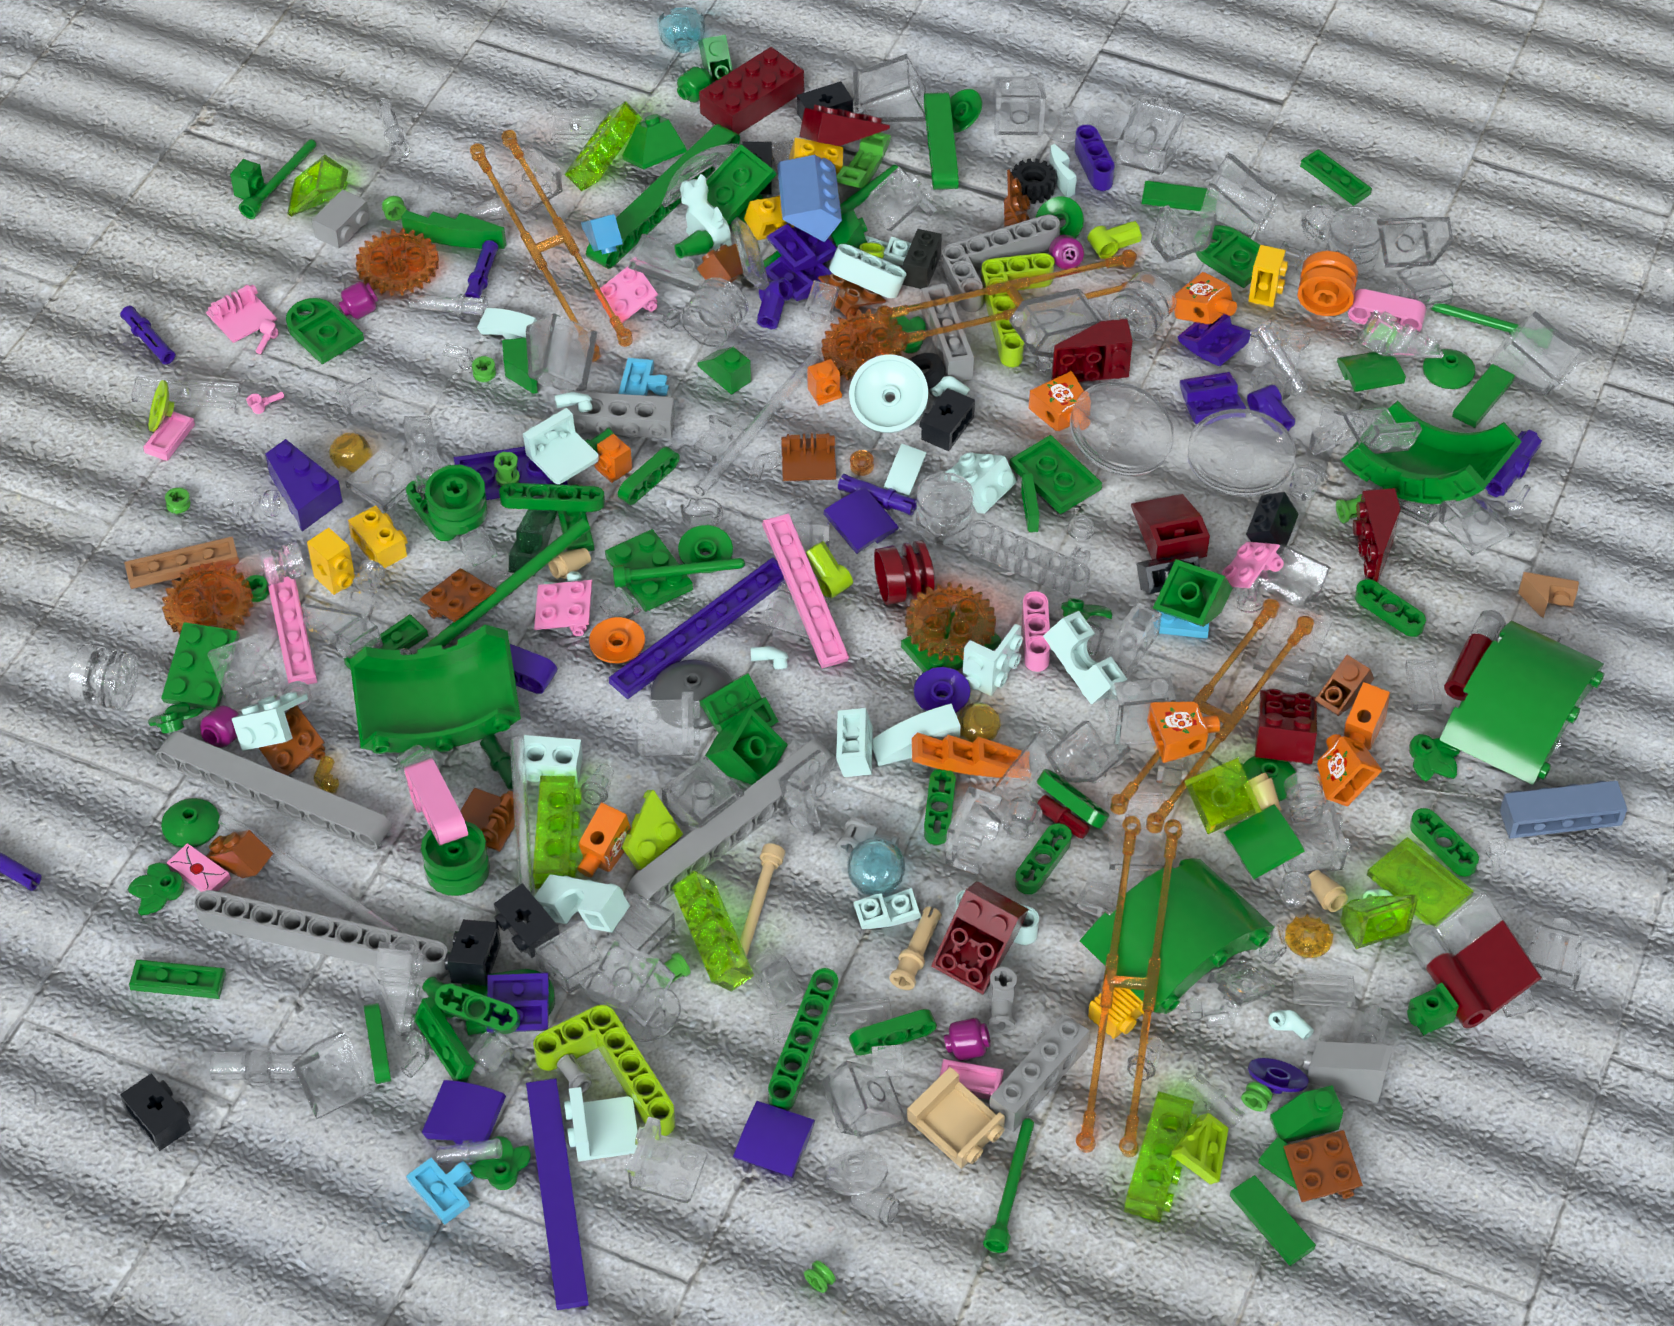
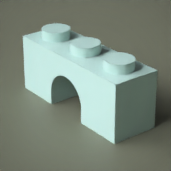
M1077 611L1062 618L1043 637L1062 662L1066 671L1076 682L1082 694L1092 705L1108 697L1127 678L1112 657L1101 662H1095L1091 659L1087 652V642L1095 633L1080 611Z
M550 874L534 896L556 923L567 924L570 918L576 912H579L589 929L611 933L630 907L619 886L612 883L604 884L592 880L575 879L569 876Z

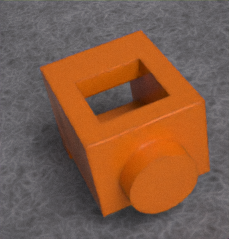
M832 359L807 367L808 390L818 406L842 398L840 372Z
M615 434L597 444L599 460L594 465L595 469L611 483L632 470L631 448Z

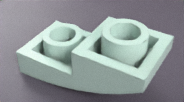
M1053 144L1050 148L1049 165L1051 164L1053 170L1056 171L1057 187L1065 197L1069 198L1075 195L1077 178L1075 173L1069 169L1070 160L1067 153L1062 151L1056 144Z
M865 236L867 243H878L884 246L883 260L897 266L903 265L911 245L910 242L891 237L889 243Z
M486 308L477 329L483 335H503L505 339L530 338L537 324V319L511 310Z
M901 444L884 488L887 490L889 488L895 489L897 493L910 497L927 452Z
M912 888L885 898L880 892L853 902L862 929L889 927L921 918Z

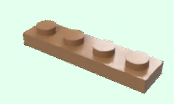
M232 536L126 561L124 564L130 588L134 589L239 564V559Z

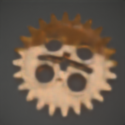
M404 228L401 229L400 233H396L394 229H391V233L388 235L381 231L382 237L379 238L372 235L373 242L365 240V247H359L360 254L356 255V268L359 279H363L365 285L369 283L373 291L379 288L380 294L389 290L391 296L394 295L395 291H399L402 296L407 289L414 293L415 286L423 289V282L431 283L430 277H436V270L439 269L438 251H436V245L431 244L430 238L424 239L423 233L415 236V230L405 234Z
M870 308L867 309L865 314H862L860 309H858L855 316L848 312V318L845 320L838 317L839 324L831 323V331H825L826 338L821 340L824 361L832 359L840 372V376L845 374L846 380L851 379L857 370L872 358L881 355L902 356V351H905L904 343L906 342L902 326L898 325L896 318L891 319L889 313L882 316L881 310L872 314Z
M214 562L206 569L204 564L201 563L197 571L193 567H189L190 574L179 573L181 580H172L174 588L165 589L167 597L162 598L165 605L162 607L167 624L171 626L174 633L178 632L179 635L184 622L236 630L235 624L244 625L243 617H250L251 615L248 608L253 607L251 599L254 596L248 579L245 580L242 572L237 574L235 567L227 570L225 563L219 569L216 568ZM195 589H198L202 593L204 599L201 598L200 593ZM213 605H214V607H215L216 612H217L218 614L222 615V616H218V615L214 612V609H213V607H212Z
M948 582L947 588H942L937 583L935 591L930 587H926V595L918 592L917 600L911 599L910 607L906 609L905 617L907 636H911L912 644L919 643L918 651L921 652L928 649V657L938 653L939 660H942L945 655L949 656L950 661L954 660L955 655H959L964 660V647L970 640L982 646H985V643H991V636L995 635L996 626L994 607H989V599L982 600V592L974 595L972 586L965 591L963 590L962 583L957 588H953L951 582ZM954 604H957L955 608V616L952 618L949 637L948 639H944L946 636V627L950 623L952 607Z

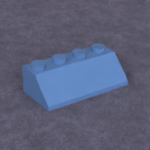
M816 155L780 161L777 169L782 220L825 242L842 221L834 164L826 158L821 159Z

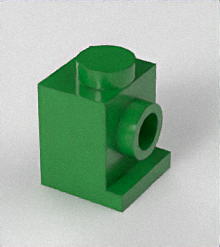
M242 159L230 174L234 196L241 199L255 196L266 185L260 164L246 159Z
M1440 983L1435 989L1410 999L1407 1016L1410 1023L1414 1027L1417 1026L1424 1036L1454 1022L1459 1006L1444 984Z

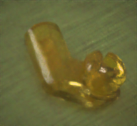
M323 756L313 780L320 789L332 794L339 787V779H334L333 775L330 774L335 761L331 757Z

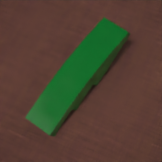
M406 210L401 216L404 235L448 246L482 249L483 243L491 240L497 243L499 249L506 247L504 227L463 213H459L456 219L434 211L429 217H425Z

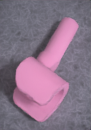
M265 319L260 326V332L264 335L256 349L258 354H262L268 341L275 339L279 334L276 324L269 319Z
M279 392L261 398L259 394H251L246 400L254 413L261 414L264 412L266 405L284 398V394Z

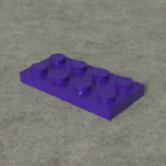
M525 446L453 457L454 465L471 467L481 475L485 482L487 500L500 498L499 489L502 486L496 482L498 470L494 467L495 456L501 452H512L517 456L518 463L516 469L520 475L518 483L568 485L567 480L561 484H555L526 455Z

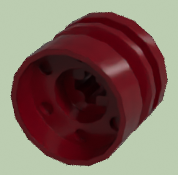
M923 540L914 541L912 546L910 543H903L901 556L893 545L875 549L874 567L876 580L885 605L905 602L907 588L913 599H920L921 593L924 597L933 596L935 587L934 568Z

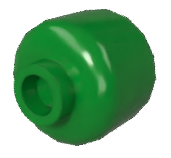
M690 68L677 79L678 95L683 100L697 103L700 101L699 92L713 83L712 76L704 68Z

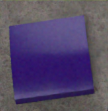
M788 223L767 235L768 241L795 271L809 269L833 259L837 247L829 239L823 242L795 226L791 228Z
M782 256L763 270V273L772 281L787 278L793 287L792 298L796 301L809 298L821 292L819 287L822 282L818 277L833 274L823 264L795 271Z
M1225 314L1213 324L1195 322L1177 336L1178 341L1187 349L1217 366H1221L1253 340L1251 330L1233 325L1230 316Z
M1230 372L1180 380L1184 401L1195 424L1246 416V406L1238 395V384Z
M866 487L838 500L824 509L823 513L856 554L874 542L878 544L899 529L898 525Z
M548 973L487 975L488 997L512 1005L520 1015V1025L514 1032L548 1030ZM494 1010L492 1011L491 1016L498 1018L502 1022V1026L506 1022L511 1023L513 1020L509 1012L502 1016L496 1014ZM487 1028V1033H499Z
M443 1080L422 1133L427 1139L453 1140L461 1148L485 1149L506 1096L502 1092L484 1086Z
M756 1101L733 1157L793 1178L802 1151L806 1150L815 1120Z

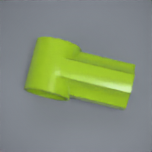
M1131 221L1107 229L1105 226H1097L1090 231L1087 240L1101 259H1109L1117 253L1118 249L1141 242L1142 234L1137 222Z
M824 540L805 551L825 598L831 600L853 585L851 574L844 566L837 563Z

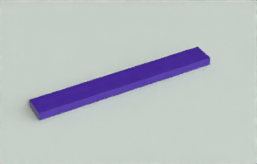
M773 557L612 674L609 677V684L626 699L631 698L654 681L658 674L666 667L681 661L785 584L786 581L777 560Z
M557 1078L526 1083L556 1308L557 1310L588 1306L589 1302Z

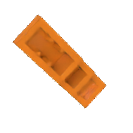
M918 732L912 737V762L968 775L1026 779L1029 776L1027 752L982 737H978L974 742L947 735L943 740H939Z

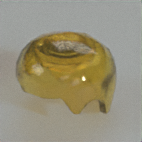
M358 433L341 434L332 442L329 449L330 458L337 468L343 466L350 472L364 469L373 457V452L368 442Z
M982 702L968 704L958 715L960 736L966 737L970 742H974L978 737L992 740L996 737L1001 727L999 714L992 707Z

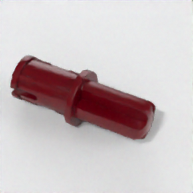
M1047 794L1038 801L1036 805L1038 812L1050 818L1054 824L1066 825L1076 837L1080 839L1086 837L1090 830L1089 825L1071 814V810L1068 807L1058 804Z

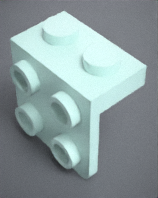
M567 408L553 414L547 420L523 433L526 455L555 484L565 482L599 460L598 453L575 432L573 414Z
M969 452L962 455L959 462L943 474L937 485L940 489L967 491L977 513L985 514L1017 480L1005 456Z
M1015 624L995 651L971 640L964 647L963 675L968 680L971 689L979 690L992 696L998 687L1002 688L1004 686L1008 672L1011 668L1016 669L1022 655L1019 653V648L1023 637L1021 636L1020 625Z
M294 691L281 695L280 699L275 700L274 696L259 700V706L258 704H253L242 708V714L231 718L242 751L283 743L293 739L284 711L308 700L307 694L297 695V692Z
M581 1087L569 1089L570 1101H564L566 1120L573 1119L574 1128L568 1129L570 1147H576L578 1162L635 1154L639 1151L640 1146L634 1102L631 1097L626 1096L583 1102Z

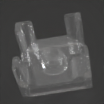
M969 786L947 830L945 864L978 875L983 863L963 856V853L967 846L979 850L983 838L990 841L996 839L1000 831V823L978 815L979 804L997 810L1002 804V797Z

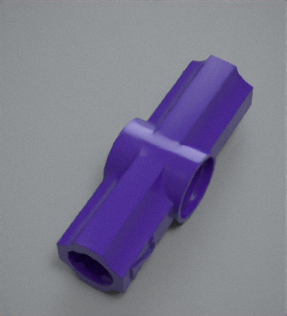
M1530 429L1520 432L1517 437L1522 442L1486 486L1488 494L1496 498L1504 496L1516 479L1520 480L1524 476L1530 460L1541 446L1542 440L1536 432Z

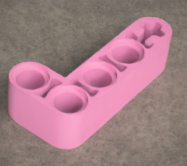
M433 758L404 767L413 805L417 813L423 812L438 844L443 845L468 836L464 818Z

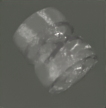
M297 541L282 545L279 551L275 548L259 551L261 565L268 586L284 582L287 576L290 579L306 576L305 564Z
M1305 771L1293 774L1286 779L1284 789L1286 798L1290 803L1288 807L1293 823L1300 826H1312L1324 821L1329 811L1326 798L1323 795L1324 789L1320 776L1315 772Z

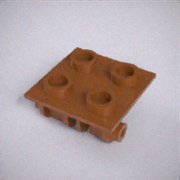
M1010 169L1007 170L1008 196L1004 199V227L1030 220L1027 212L1030 209L1029 198L1027 195L1022 194L1020 181L1018 178L1014 179Z
M834 274L818 277L822 282L819 287L821 294L831 304L835 305L837 309H840L847 318L855 319L859 315V306L886 303V300L880 294Z
M803 433V439H800V435L787 434V437H781L783 481L836 480L835 435H829V433L816 434V438H814L813 433H811V438H805V433Z
M460 568L419 600L430 607L428 614L433 619L436 617L441 618L444 615L453 622H456L496 592V589Z
M298 705L290 708L285 713L293 739L283 743L259 747V750L272 768L287 776L307 758L311 757L320 760L325 756L324 740Z
M474 787L460 812L464 821L475 824L483 832L487 847L500 852L525 811L526 806L517 803V795L512 791H507V793L502 794L500 797Z
M1344 1130L1283 1146L1301 1202L1335 1193L1341 1195L1343 1199H1348L1354 1196L1353 1191L1355 1188L1363 1186Z

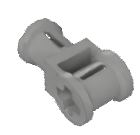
M849 818L847 820L845 834L837 843V848L840 852L851 857L860 856L867 859L873 853L887 857V861L892 862L899 846V837L894 836L891 838L878 834V827L869 825L859 818Z
M998 967L992 971L987 991L991 1011L988 1027L1000 1033L1008 1032L1015 1028V1020L1012 1019V1007L1017 976L1013 970L1007 967Z

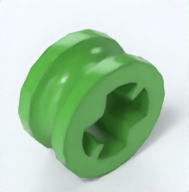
M390 196L382 203L384 215L390 221L400 220L406 211L404 201L399 196Z
M481 356L472 362L475 380L488 382L495 378V362L492 358Z
M172 488L165 494L166 506L170 512L179 514L187 511L190 507V496L186 489ZM178 498L182 499V501L179 499V502H173V500L177 501Z
M1250 1082L1247 1084L1246 1091L1243 1092L1241 1100L1250 1109L1263 1112L1267 1109L1268 1102L1271 1101L1273 1094L1265 1085L1258 1082Z
M817 1260L812 1263V1269H807L804 1272L808 1283L821 1293L826 1292L828 1289L827 1284L832 1285L836 1281L833 1272L824 1263Z

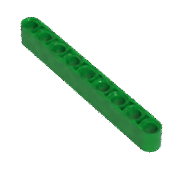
M720 124L713 126L616 217L623 243L616 246L617 251L602 255L601 250L593 251L589 243L586 249V257L607 269L614 267L682 202L680 192L682 182L698 179L701 174L708 178L739 146L740 135Z

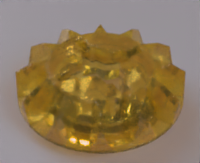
M1307 914L1304 918L1295 917L1293 922L1287 925L1285 941L1290 950L1295 954L1305 958H1316L1329 951L1332 946L1333 933L1330 931L1329 924L1321 922L1320 916L1314 919L1310 918ZM1304 932H1314V939L1312 940L1310 937L1304 938Z

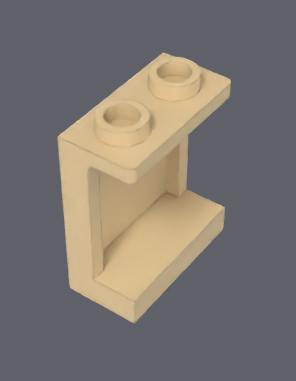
M951 1067L907 1108V1120L961 1169L968 1162L970 1164L976 1162L983 1153L982 1148L989 1141L992 1143L997 1141L1005 1130V1116L1001 1112L996 1115L960 1083L959 1074Z

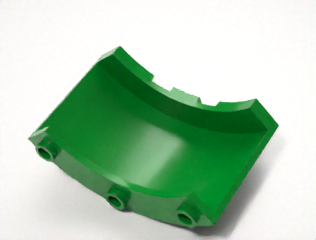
M1396 401L1379 414L1341 458V461L1364 481L1368 482L1370 480L1383 489L1395 488L1397 498L1423 504H1442L1443 501H1461L1483 491L1522 441L1505 422L1491 429L1473 433H1460L1440 429L1422 421L1409 412L1399 401Z
M1511 620L1500 631L1498 641L1493 640L1463 690V692L1468 694L1467 697L1461 701L1458 708L1454 707L1439 740L1534 785L1540 779L1544 780L1551 768V764L1548 761L1569 722L1575 723L1581 711V708H1579L1580 704L1593 687L1598 688L1605 675V673L1601 672L1604 663Z
M485 624L471 634L457 639L458 644L445 649L442 645L417 649V654L401 655L400 650H386L365 646L349 659L360 748L372 750L376 754L386 752L416 753L430 750L447 752L452 750L453 747L481 740L488 735L508 730L511 725L521 719L508 630Z
M1190 858L1181 860L1176 868L1168 865L1156 871L1130 889L1119 899L1122 904L1110 916L1105 912L1086 932L1080 942L1154 1013L1167 1014L1173 1011L1179 1005L1180 998L1214 967H1221L1228 958L1247 950H1257L1263 947L1269 941L1270 933L1275 927L1201 859Z

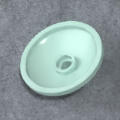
M881 355L864 363L855 373L849 390L850 404L856 417L866 427L881 433H896L909 428L922 416L928 402V385L922 371L909 359L898 355ZM894 394V401H886L887 395Z

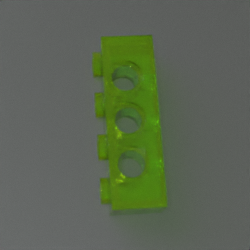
M626 101L610 110L565 172V175L581 192L599 182L634 132L636 125L643 118Z
M540 776L533 862L535 889H540L550 874L576 878L577 862L572 860L573 853H578V836L574 835V829L580 828V812L576 811V805H581L582 791L581 788H576L575 776Z
M693 871L672 886L711 982L732 992L753 977L754 973L715 882Z
M1158 1091L1127 1192L1124 1212L1161 1222L1164 1211L1170 1212L1174 1199V1194L1169 1193L1172 1184L1178 1185L1182 1167L1177 1166L1178 1160L1171 1156V1154L1197 1119L1198 1115L1192 1113L1194 1101ZM1164 1129H1173V1130H1175L1176 1132H1175V1133H1169V1132L1165 1131ZM1157 1155H1165L1168 1159H1160ZM1155 1181L1161 1185L1153 1186L1148 1182Z

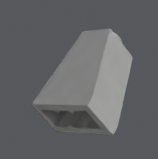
M1317 1041L1314 1052H1307L1303 1069L1308 1070L1307 1077L1311 1084L1321 1087L1333 1085L1335 1091L1378 1103L1394 1046Z

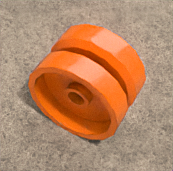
M1321 251L1308 256L1303 262L1297 296L1300 304L1306 310L1316 315L1327 317L1340 315L1348 311L1353 305L1358 276L1356 264L1348 256L1334 251Z

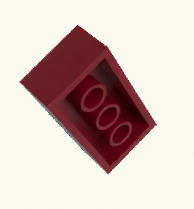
M769 47L699 92L700 114L713 124H720L740 134L796 98L798 94L804 93V70L773 47Z

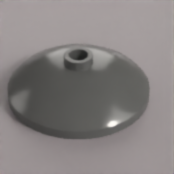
M697 659L676 662L662 670L652 684L651 703L653 709L661 720L678 729L702 730L712 727L713 725L701 707L699 700L730 683L732 679L724 669L712 662Z

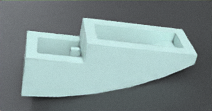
M952 704L913 716L873 738L872 752L877 765L881 766L912 758V737L917 732L939 740H943L947 735L960 738V723Z

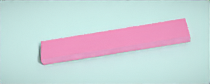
M789 513L763 520L762 526L821 668L847 662L849 655Z
M284 551L262 556L289 688L317 683L290 552Z

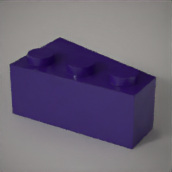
M283 440L265 453L269 474L281 496L284 497L291 514L297 520L301 531L307 529L343 502L339 481L288 440Z

